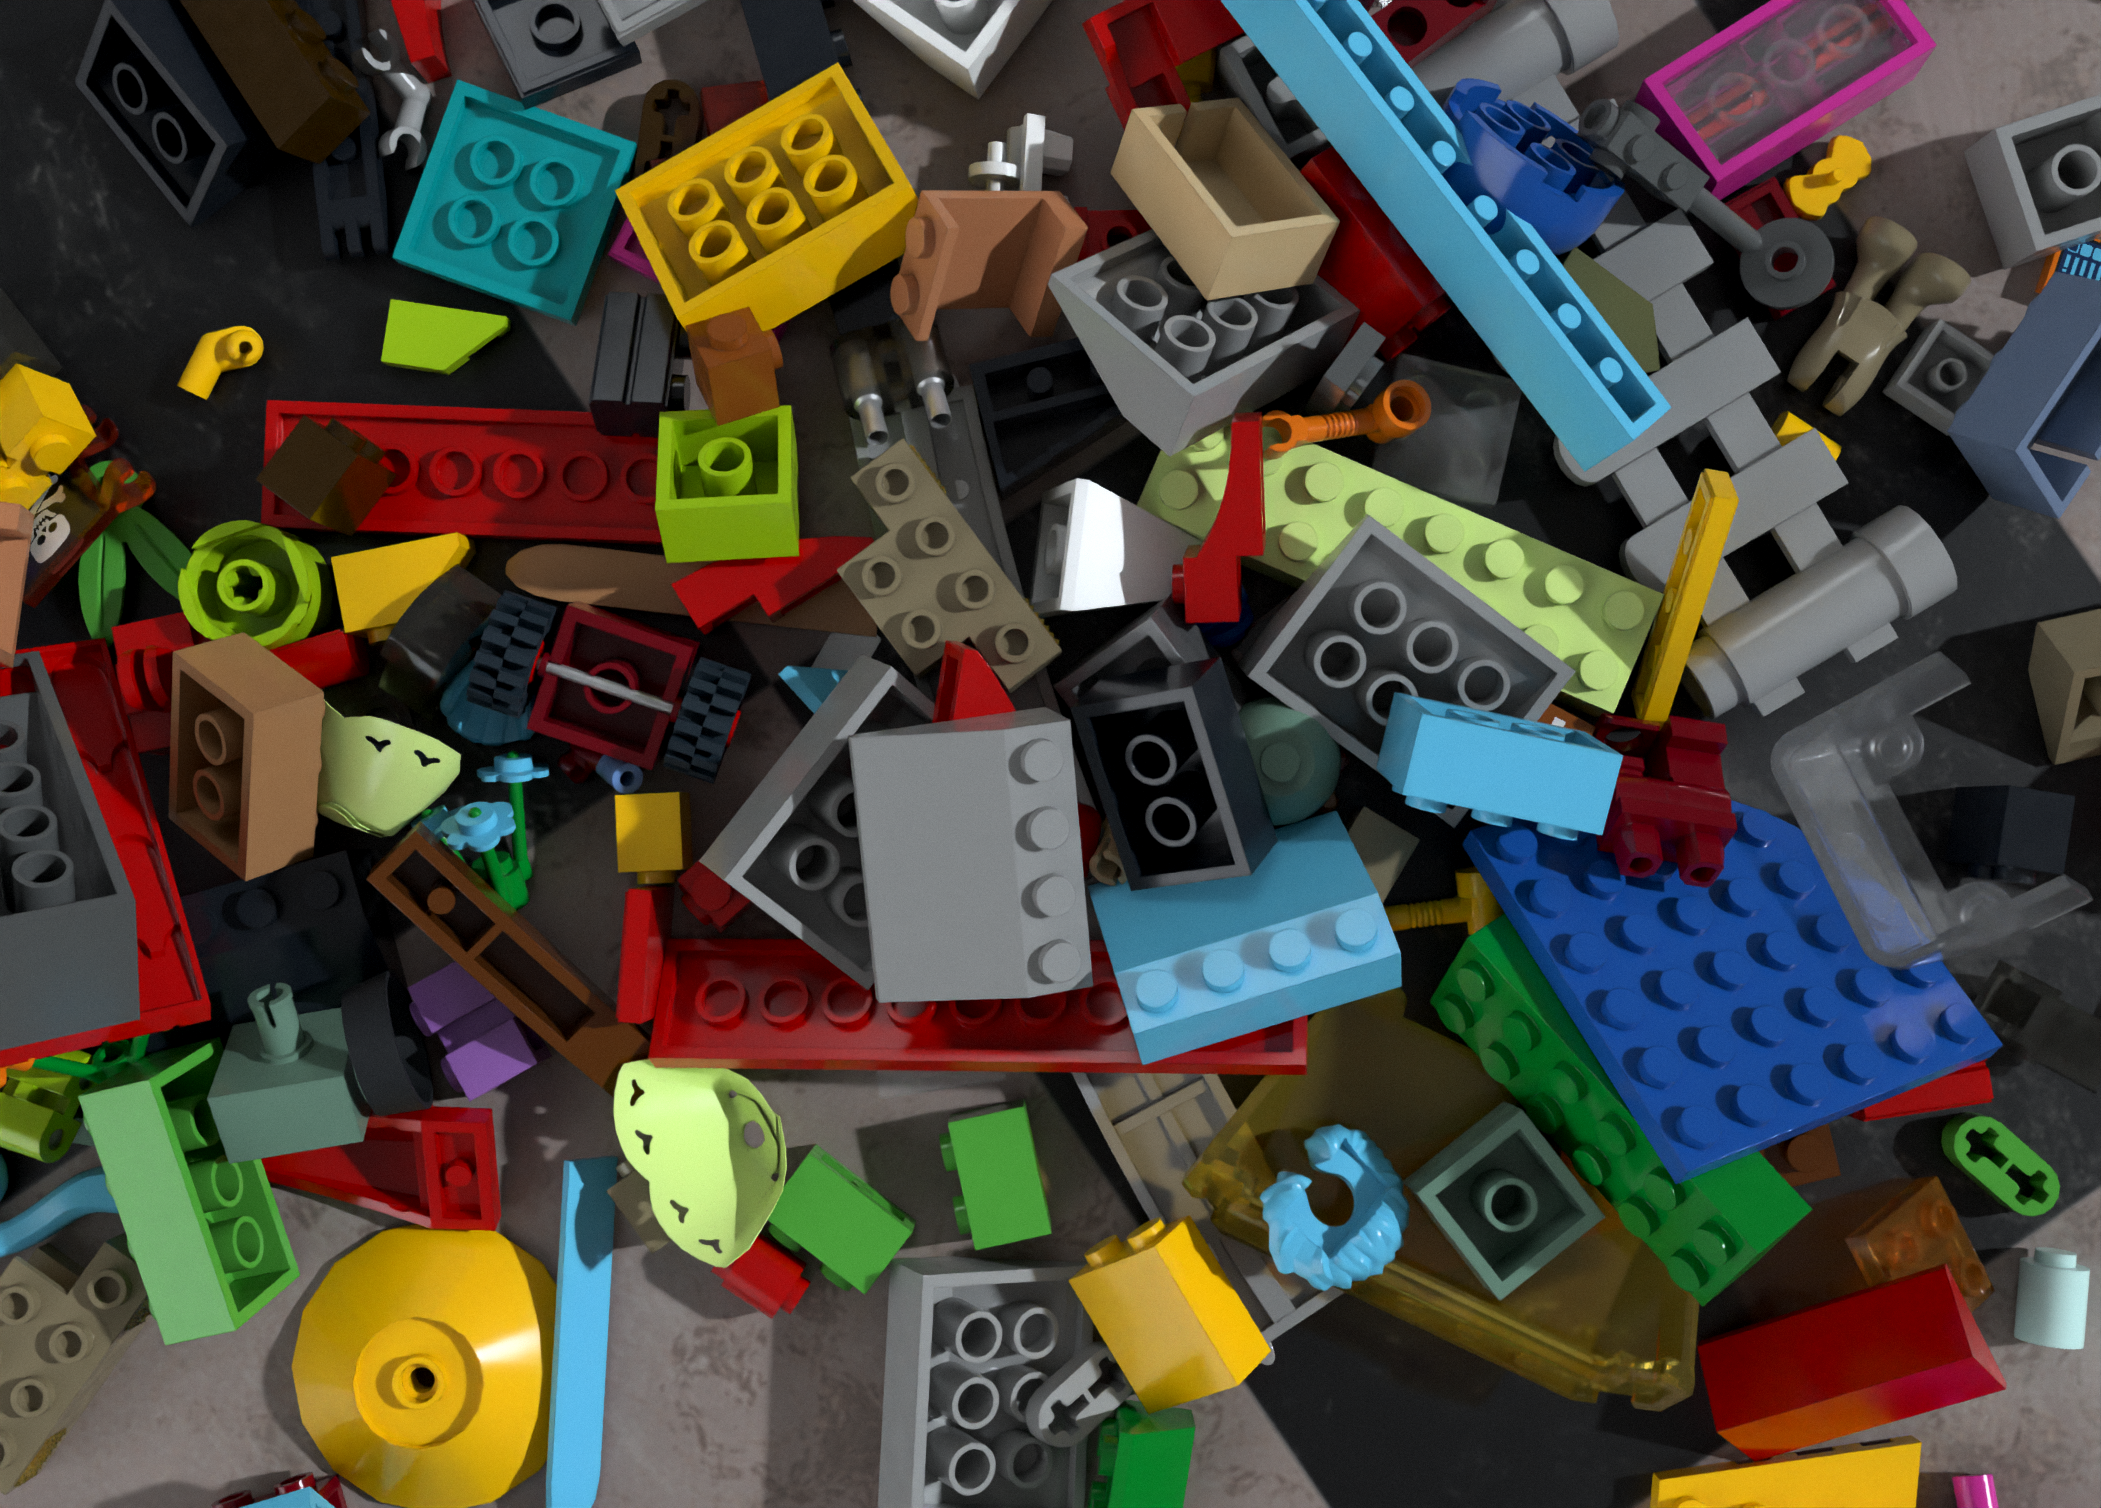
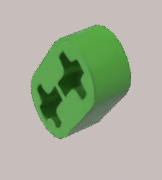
M1972 1112L1958 1114L1947 1122L1942 1131L1941 1139L1945 1155L1997 1203L2021 1215L2033 1217L2045 1214L2054 1206L2060 1191L2057 1174L2049 1164L2002 1123L1991 1117ZM1970 1130L1981 1134L1984 1133L1981 1138L1982 1143L1995 1154L1991 1160L1973 1152L1967 1153L1970 1150L1971 1144L1965 1137ZM2009 1168L2031 1176L2029 1183L2035 1191L2029 1198L2018 1194L2020 1189L2018 1184L2005 1174Z

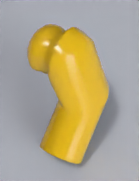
M233 326L204 334L199 340L177 386L207 400L221 373L257 363L264 350L263 340L255 330L246 326Z

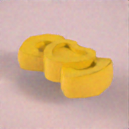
M1843 135L1832 137L1828 143L1825 159L1811 166L1807 175L1790 176L1786 178L1783 184V192L1796 215L1804 220L1816 221L1822 219L1827 207L1839 200L1841 193L1846 192L1857 181L1864 180L1870 175L1871 157L1863 142Z

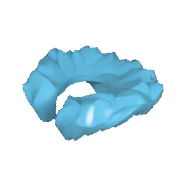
M1337 1124L1316 1129L1310 1138L1304 1140V1147L1308 1151L1309 1165L1314 1170L1337 1176L1350 1188L1353 1195L1354 1208L1351 1217L1345 1224L1337 1227L1328 1226L1314 1216L1305 1189L1311 1184L1312 1180L1294 1172H1279L1276 1183L1267 1187L1260 1196V1200L1263 1203V1219L1269 1225V1251L1278 1272L1284 1275L1294 1272L1307 1279L1313 1287L1326 1291L1331 1286L1350 1289L1352 1281H1365L1369 1276L1382 1274L1384 1265L1392 1262L1395 1259V1252L1404 1246L1402 1233L1409 1226L1410 1207L1403 1195V1181L1401 1176L1394 1170L1391 1161L1384 1157V1152L1377 1147L1376 1143L1369 1138L1366 1132L1358 1129L1349 1130Z

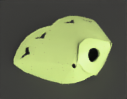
M325 701L326 709L322 719L320 747L322 768L318 777L316 808L319 814L347 827L380 838L394 836L439 798L459 775L461 754L441 741L382 718L373 716L344 718ZM366 736H371L379 742L382 740H390L391 744L386 745L382 749V751L379 752L376 749V747L366 739ZM420 750L427 758H438L440 762L431 763L423 767L414 751Z
M649 1059L624 1063L618 1072L614 1090L613 1115L616 1134L625 1157L649 1181L652 1211L668 1237L682 1250L698 1260L715 1267L726 1268L751 1248L783 1192L787 1158L781 1118L772 1111L763 1095L747 1078L731 1069L655 1068ZM635 1079L637 1085L644 1091V1094L636 1100L634 1106H631L630 1100L635 1092L632 1087V1080ZM734 1091L737 1093V1096L730 1098L729 1092ZM751 1121L758 1123L764 1133L765 1141L758 1148L749 1146L744 1139L745 1126ZM636 1130L642 1134L652 1136L649 1154L644 1152L643 1140L636 1135ZM775 1173L779 1174L777 1181L772 1180V1175ZM671 1200L689 1209L684 1217V1223H680L678 1218L679 1212L670 1204ZM699 1240H719V1248L722 1253H717L713 1246L704 1245Z

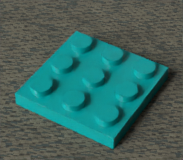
M457 79L392 258L399 264L577 326L621 205L615 190L627 184L631 178L635 167L637 144L636 142L537 107L525 110L520 101Z

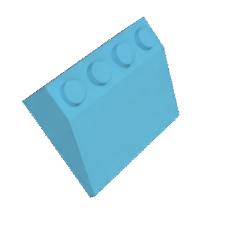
M1337 811L1274 829L1278 840L1254 873L1249 876L1131 891L1128 880L1124 884H1120L1117 879L1116 886H1110L1102 882L1087 886L1142 1065L1402 986L1401 951L1379 894Z

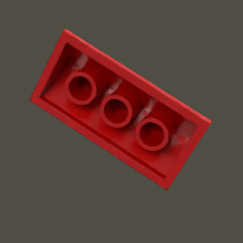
M1946 1263L1699 1341L1697 1345L1716 1431L1754 1462L2006 1390L2007 1386Z

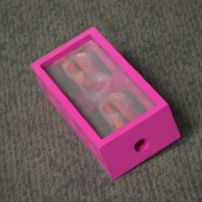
M1771 0L1645 78L1634 102L1643 106L1660 119L1661 122L1655 129V132L1710 177L1704 188L1716 198L1722 200L1914 80L1937 45L1903 0Z

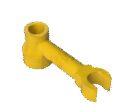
M1475 866L1455 870L1457 895L1454 898L1434 900L1433 902L1428 901L1427 903L1425 901L1421 903L1416 902L1415 904L1409 903V905H1383L1393 931L1406 930L1411 927L1416 928L1417 926L1421 928L1423 926L1428 927L1429 925L1434 926L1435 924L1441 925V923L1467 922L1468 934L1470 935L1504 914V911Z

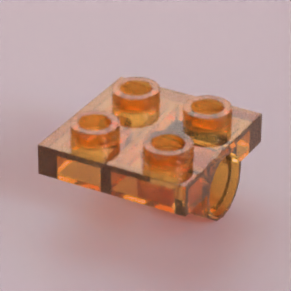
M1937 1176L1914 1180L1845 1238L1869 1287L1946 1263L1971 1313L1995 1292L1986 1270Z

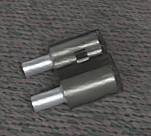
M898 318L887 321L890 330L888 333L875 336L871 325L846 332L832 342L830 357L845 412L849 417L862 422L868 444L878 446L888 440L889 434L884 417L896 414L893 404L895 402L909 399L911 409L925 406L930 425L933 428H945L952 422L946 397L954 389L955 381L935 320L933 321L928 341H916L903 320Z

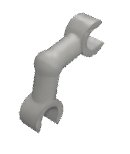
M377 29L367 35L370 41L379 49L381 62L374 59L365 48H360L350 54L358 70L369 76L380 75L402 99L395 128L381 136L378 142V153L380 158L394 153L397 140L400 139L408 149L405 170H409L423 163L427 156V145L421 130L427 109L432 102V93L400 61V48L394 36L385 30Z

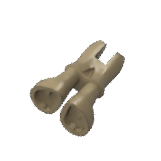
M1869 217L1861 227L1856 239L1858 262L1845 289L1835 293L1831 310L1822 324L1799 351L1793 361L1787 382L1793 387L1804 392L1824 371L1835 353L1850 362L1833 384L1822 404L1824 408L1839 417L1862 398L1889 353L1907 338L1905 330L1927 306L1953 303L1963 295L1971 284L1969 274L1956 262L1936 253H1921L1915 256L1909 263L1886 304L1882 306L1874 302L1873 300L1887 281L1910 259L1918 244L1915 237L1903 226L1883 217Z

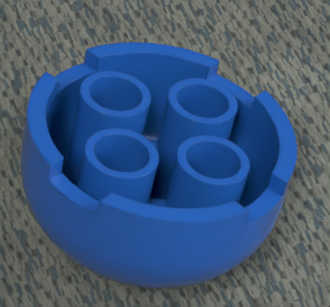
M1474 78L1459 80L1441 108L1462 134L1473 166L1455 162L1441 175L1465 206H1468L1480 195H1486L1496 203L1498 209L1497 216L1483 228L1488 235L1495 234L1503 228L1506 220V209H1508L1515 216L1530 223L1555 256L1580 246L1600 227L1624 193L1625 183L1615 178L1610 181L1603 171L1588 161V157L1594 149L1576 135L1578 130L1536 102L1531 107H1528L1514 100H1507L1505 102L1498 99L1502 91L1498 84ZM1551 135L1556 139L1551 148L1541 144L1543 140Z

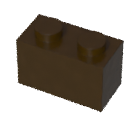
M304 415L255 480L309 520L352 536L397 475L380 463L386 452L355 429L351 430L333 417L324 426Z

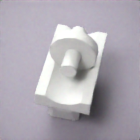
M1027 113L1024 116L1022 125L1010 127L1007 130L1006 143L998 141L988 143L987 161L975 162L969 165L968 181L977 187L985 188V191H1041L1042 174L1063 176L1069 171L1072 163L1073 138L1046 130V116Z

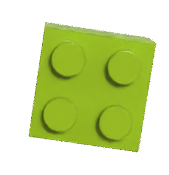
M782 405L778 408L717 426L709 409L660 412L655 512L667 563L799 556V458L791 405Z

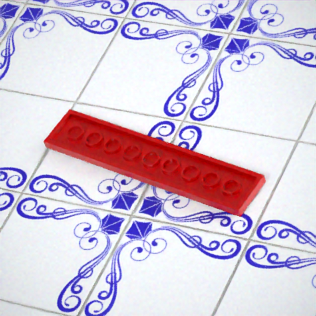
M667 939L648 1059L655 1068L1307 1075L1308 1015L1142 1065L1104 940H1089L1093 977L1092 987L1031 998L879 1003L876 999L874 983L869 990L865 989L801 939Z

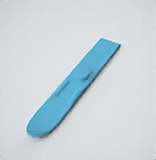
M613 1155L564 1160L549 1412L546 1508H591L596 1499L601 1468L615 1202L607 1193V1190L617 1181V1170L615 1168L618 1163V1157Z

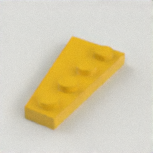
M1909 1435L1889 1438L1890 1443L1869 1446L1854 1443L1833 1446L1832 1451L1800 1456L1795 1452L1769 1457V1460L1744 1464L1729 1461L1653 1472L1650 1508H1916L1922 1442Z

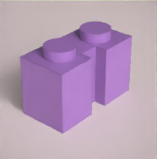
M456 961L407 988L414 1002L410 1003L409 1007L416 1025L427 1037L435 1033L438 1034L448 1052L445 1058L441 1059L442 1071L452 1088L458 1093L464 1091L469 1102L552 1057L542 1037L510 1011Z

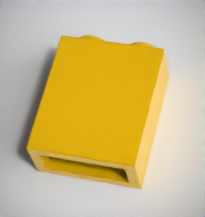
M1190 1215L1165 1225L1160 1217L1154 1218L1132 1231L1127 1236V1240L1123 1242L1120 1241L1117 1235H1112L1085 1252L1084 1257L1088 1263L1068 1281L1148 1414L1238 1386L1271 1352L1270 1347Z

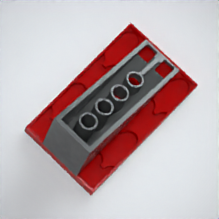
M105 638L15 650L13 668L0 667V1068L28 1062L30 1058L41 1059L102 1045L101 1042L105 1041L112 1043L173 1029V1026L176 1025L182 1027L211 1020V1003L139 754L136 752L128 716L124 712L120 688Z

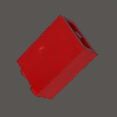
M1331 146L1311 158L1300 171L1340 220L1317 275L1360 309V313L1343 348H1345L1363 322H1365L1386 337L1374 356L1381 353L1385 360L1389 361L1418 338L1411 328L1415 326L1420 332L1451 308L1445 299L1448 294L1336 149Z

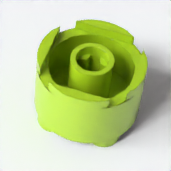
M249 520L230 521L215 526L199 537L191 548L194 551L187 563L186 569L181 568L178 580V594L182 610L192 627L212 641L245 632L267 650H271L314 637L331 622L333 615V583L330 571L323 557L302 537L273 526ZM259 578L262 579V583H263L262 589H260V581H259ZM260 589L258 591V598L253 600L252 593Z

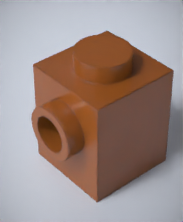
M749 307L686 325L696 384L717 426L780 407L775 370L783 367L782 353L774 332L771 329L762 331Z

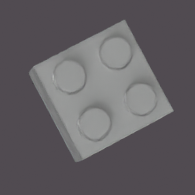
M1939 319L1924 328L1882 393L1948 436L1947 430L1953 423L1957 410L1964 402L1968 401L1989 370L1990 363L1995 355L1942 319Z

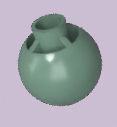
M1275 696L1261 697L1245 703L1238 714L1273 826L1288 825L1306 819L1327 802L1337 785L1341 770L1339 743L1332 739L1326 729L1315 719L1291 709Z

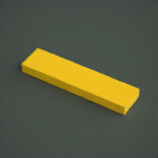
M1705 468L1704 473L1701 472L1663 591L1664 597L1656 613L1631 693L1637 719L1660 722L1659 731L1669 716L1738 506L1739 498L1728 472Z

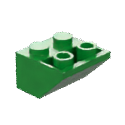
M1126 1399L1114 1410V1417H1106L1100 1424L1097 1443V1456H1099L1098 1475H1103L1104 1480L1103 1482L1092 1480L1087 1508H1183L1196 1428L1192 1410L1170 1407L1148 1414L1139 1401Z

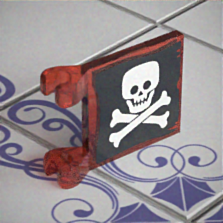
M81 405L92 425L97 419L96 413L91 407ZM104 418L101 424L96 429H93L97 436L61 475L51 471L48 473L53 484L29 509L35 517L22 600L34 608L119 513L146 502L156 491L155 480L150 473L144 470L139 473L133 482L124 484L134 473L133 466L126 459L117 458L108 465L104 473L102 486L84 461V458L109 448L117 440L118 428L109 418Z

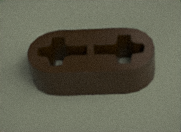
M675 79L663 80L653 85L646 93L642 107L635 160L636 178L663 163L665 150H672V158L701 141L704 124L703 108L695 91L685 82ZM679 98L684 109L689 114L677 117L674 136L668 135V124L663 114L659 113V109L670 108L672 99Z

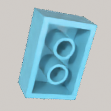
M1394 692L1376 769L1393 785L1392 790L1394 792L1406 795L1405 804L1433 813H1445L1447 804L1472 809L1471 817L1484 823L1511 827L1513 817L1537 822L1536 830L1543 834L1565 840H1577L1579 831L1603 835L1623 755L1585 731Z

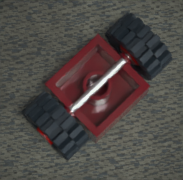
M507 590L503 592V596H500L497 601L496 609H493L489 617V625L487 629H484L480 649L477 650L474 658L475 666L470 672V684L466 694L468 702L519 719L525 713L526 707L529 706L533 690L537 688L540 678H543L526 729L653 770L660 762L672 724L675 723L663 767L714 784L724 754L731 745L742 711L740 710L750 681V673L701 657L688 685L686 696L682 698L700 642L576 601L567 605L552 653L548 651L551 648L552 635L557 626L558 608Z

